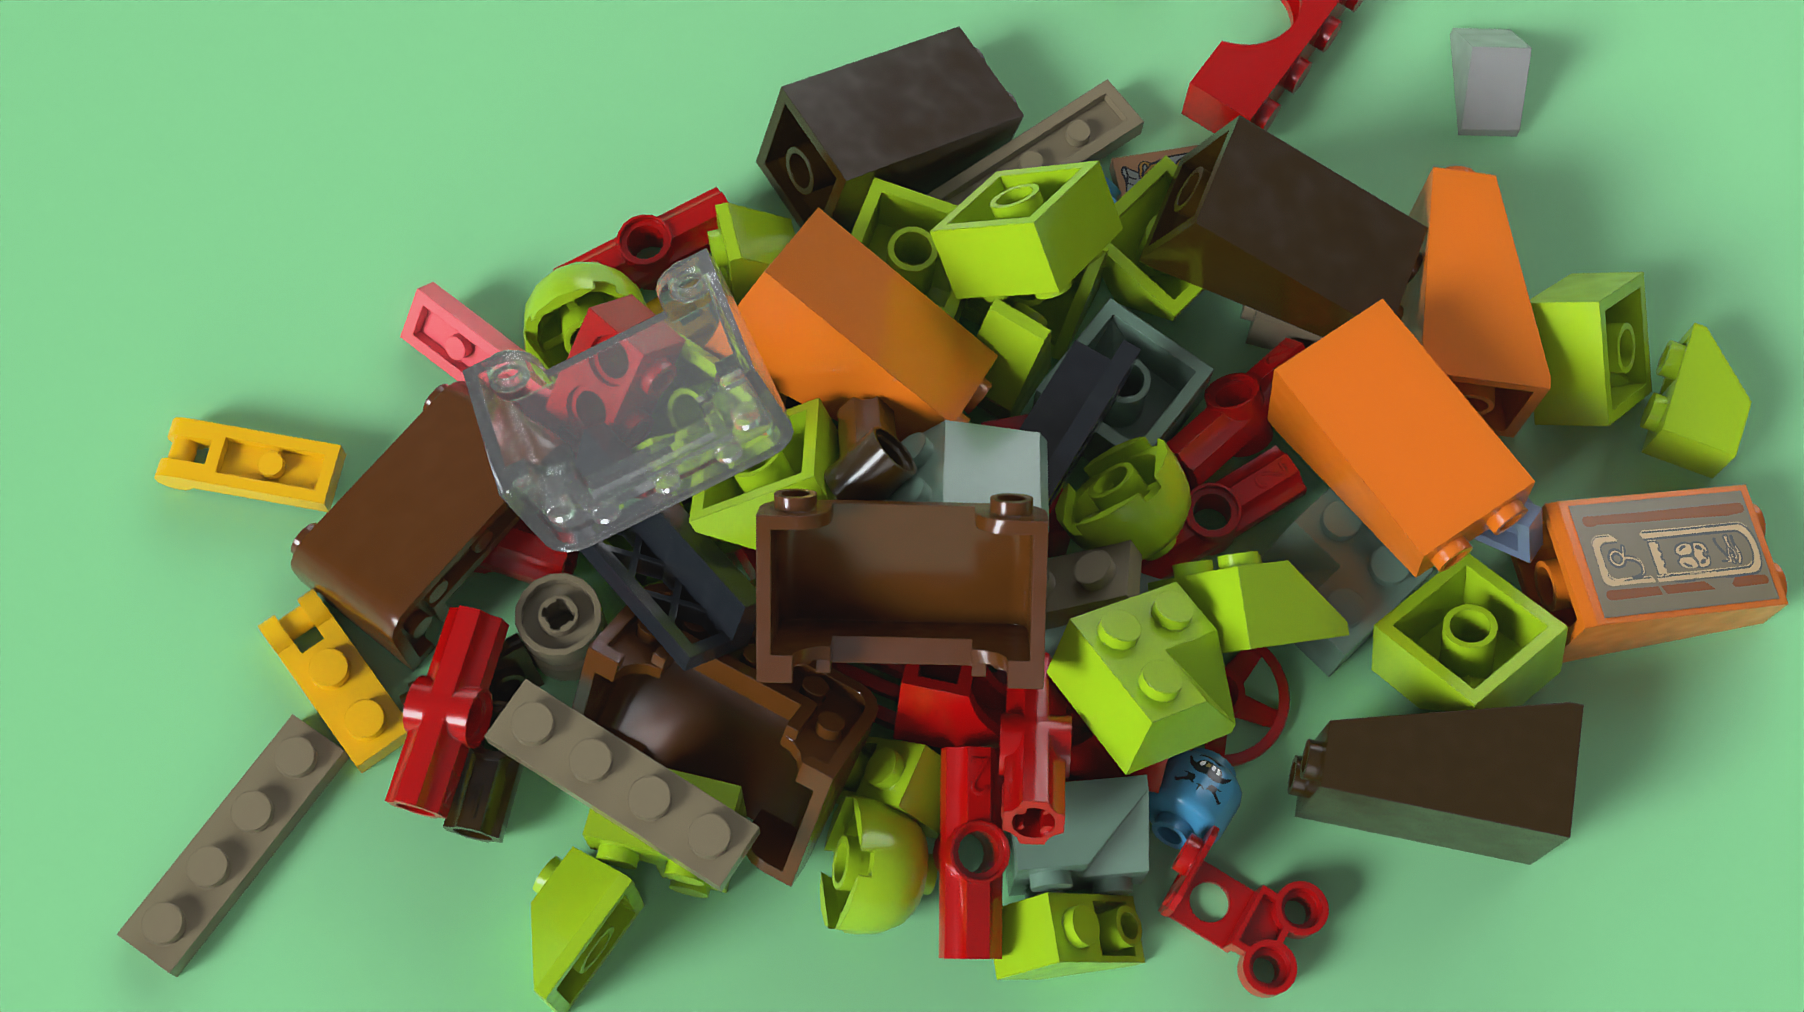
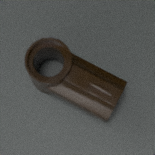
M877 396L865 400L853 397L837 411L839 458L825 470L824 478L826 484L837 500L885 501L916 474L917 470L915 461L909 451L897 439L894 410Z
M493 701L492 717L488 730L506 707L507 702ZM484 738L475 749L469 748L459 784L443 828L465 838L487 843H502L524 766L500 750L490 751L485 749L486 738Z

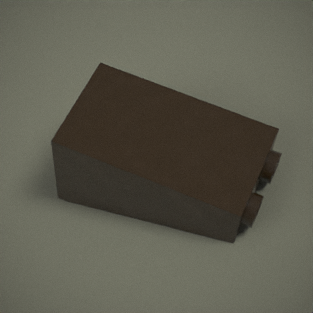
M960 26L782 86L756 163L800 228L819 207L851 234L874 177L927 195L1010 142L1024 114L1019 109L1013 95L1006 91L987 65L981 51L974 47Z
M1239 115L1181 158L1139 261L1156 270L1323 338L1381 299H1384L1400 320L1402 319L1404 308L1400 303L1407 284L1415 277L1421 267L1423 256L1419 251L1428 227Z
M1564 702L1330 720L1315 740H1307L1303 756H1294L1288 780V794L1297 796L1294 817L1531 865L1571 836L1584 705Z

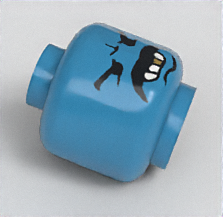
M1204 748L1188 750L1168 758L1159 793L1149 791V821L1152 823V831L1155 836L1164 844L1175 849H1181L1191 833L1202 839L1207 831L1215 825L1220 828L1213 843L1215 844L1223 835L1241 803L1242 791L1233 766L1220 754Z

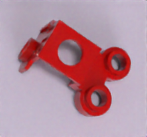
M1214 825L1202 839L1191 833L1171 869L1178 872V875L1158 911L1161 912V915L1171 918L1228 953L1232 950L1240 955L1237 965L1238 977L1243 987L1251 994L1261 998H1270L1285 992L1296 979L1297 962L1292 951L1283 942L1286 937L1291 939L1307 938L1318 932L1325 925L1329 914V905L1324 893L1317 886L1306 881L1291 882L1277 892L1265 885L1254 891L1204 861L1220 828ZM1202 883H1212L1219 886L1227 896V912L1222 919L1216 922H1206L1199 919L1190 907V895L1193 889ZM1287 901H1296L1304 907L1306 917L1303 924H1295L1288 920L1285 915ZM1256 959H1266L1273 965L1275 974L1270 983L1261 982L1254 975L1253 964Z

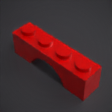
M1280 0L1288 12L1291 27L1277 38L1264 43L1247 45L1221 41L1189 83L1181 114L1214 134L1239 115L1267 131L1281 108V104L1277 100L1285 90L1292 94L1297 91L1312 66V62L1308 61L1309 57L1316 48L1323 53L1329 48L1343 24L1338 18L1346 8L1355 12L1363 0Z
M906 664L901 681L893 738L937 748L966 746L999 748L1001 712H1006L1007 686L1001 683L987 666L986 677L972 676V666ZM1067 701L1065 715L1072 717L1069 775L1092 780L1147 775L1149 791L1159 793L1168 759L1125 775L1073 706Z

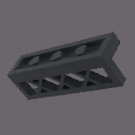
M1075 340L1019 429L1040 432L1047 440L1049 509L1129 380L1141 349L1126 340H1123L1112 359Z
M607 423L585 429L575 463L532 476L528 488L529 493L684 672L748 646L756 626L755 586L709 536L694 531L689 523L690 515ZM579 486L594 505L590 507L566 500L559 491ZM596 529L623 536L632 546L631 551L605 544L595 533ZM635 573L662 580L671 590V595L668 596L644 589L635 579ZM680 619L701 625L710 637L692 644L675 625V620Z

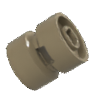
M548 574L534 580L522 592L515 607V625L534 665L545 676L559 681L579 680L588 646L608 626L595 590L582 578L571 574Z

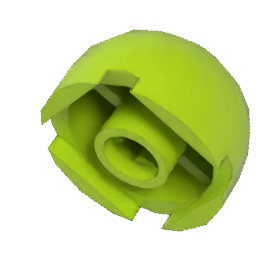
M574 262L556 268L536 285L525 305L523 337L525 351L533 368L550 383L556 384L589 307L631 294L646 306L638 286L619 270L598 262Z
M1136 437L1115 445L1094 458L1083 468L1089 479L1080 486L1077 492L1069 483L1061 492L1055 507L1057 520L1081 549L1085 551L1131 540L1142 554V560L1146 561L1156 560L1172 549L1176 543V536L1184 526L1191 506L1190 487L1187 477L1176 456L1166 442L1160 438H1157V446H1152L1146 437Z
M845 796L841 799L833 814L824 848L825 851H833L835 853L832 865V878L821 872L820 901L825 926L829 929L842 930L844 933L857 935L879 934L903 924L915 912L920 904L922 895H930L932 893L938 870L934 864L933 854L928 853L925 834L917 821L903 812L867 796Z

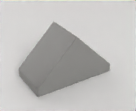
M1453 28L1450 33L1458 135L1517 137L1521 126L1532 48L1511 29Z

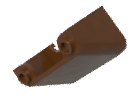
M456 381L451 385L442 384L428 396L423 406V412L318 523H311L300 531L291 545V553L293 554L291 560L292 571L301 582L310 589H314L321 598L414 672L435 648L434 644L425 637L426 630L432 622V617L435 616L443 623L449 611L445 602L529 510L537 517L544 511L542 506L528 491L532 476L575 463L576 456L572 445L545 425L465 381ZM579 486L559 492L564 498L571 497L579 489Z
M782 489L774 492V501L762 504L756 514V682L792 683L793 668L795 666L808 665L816 660V673H830L833 662L972 666V676L986 677V664L992 665L995 669L1006 671L1008 674V688L1044 689L1048 513L1042 508L1033 506L1032 496L1019 493L992 495L990 503L817 500V492L808 489Z
M656 583L644 587V589L668 596L671 595V590L664 583ZM627 605L588 646L572 705L574 710L668 769L741 786L747 812L746 816L751 818L753 823L760 827L761 832L746 856L758 869L790 887L806 866L870 734L879 710L877 699L870 689L832 667L830 673H816V660L808 665L795 666L793 668L792 683L756 682V627L748 646L684 672ZM680 619L675 620V625L692 644L710 637L701 625Z

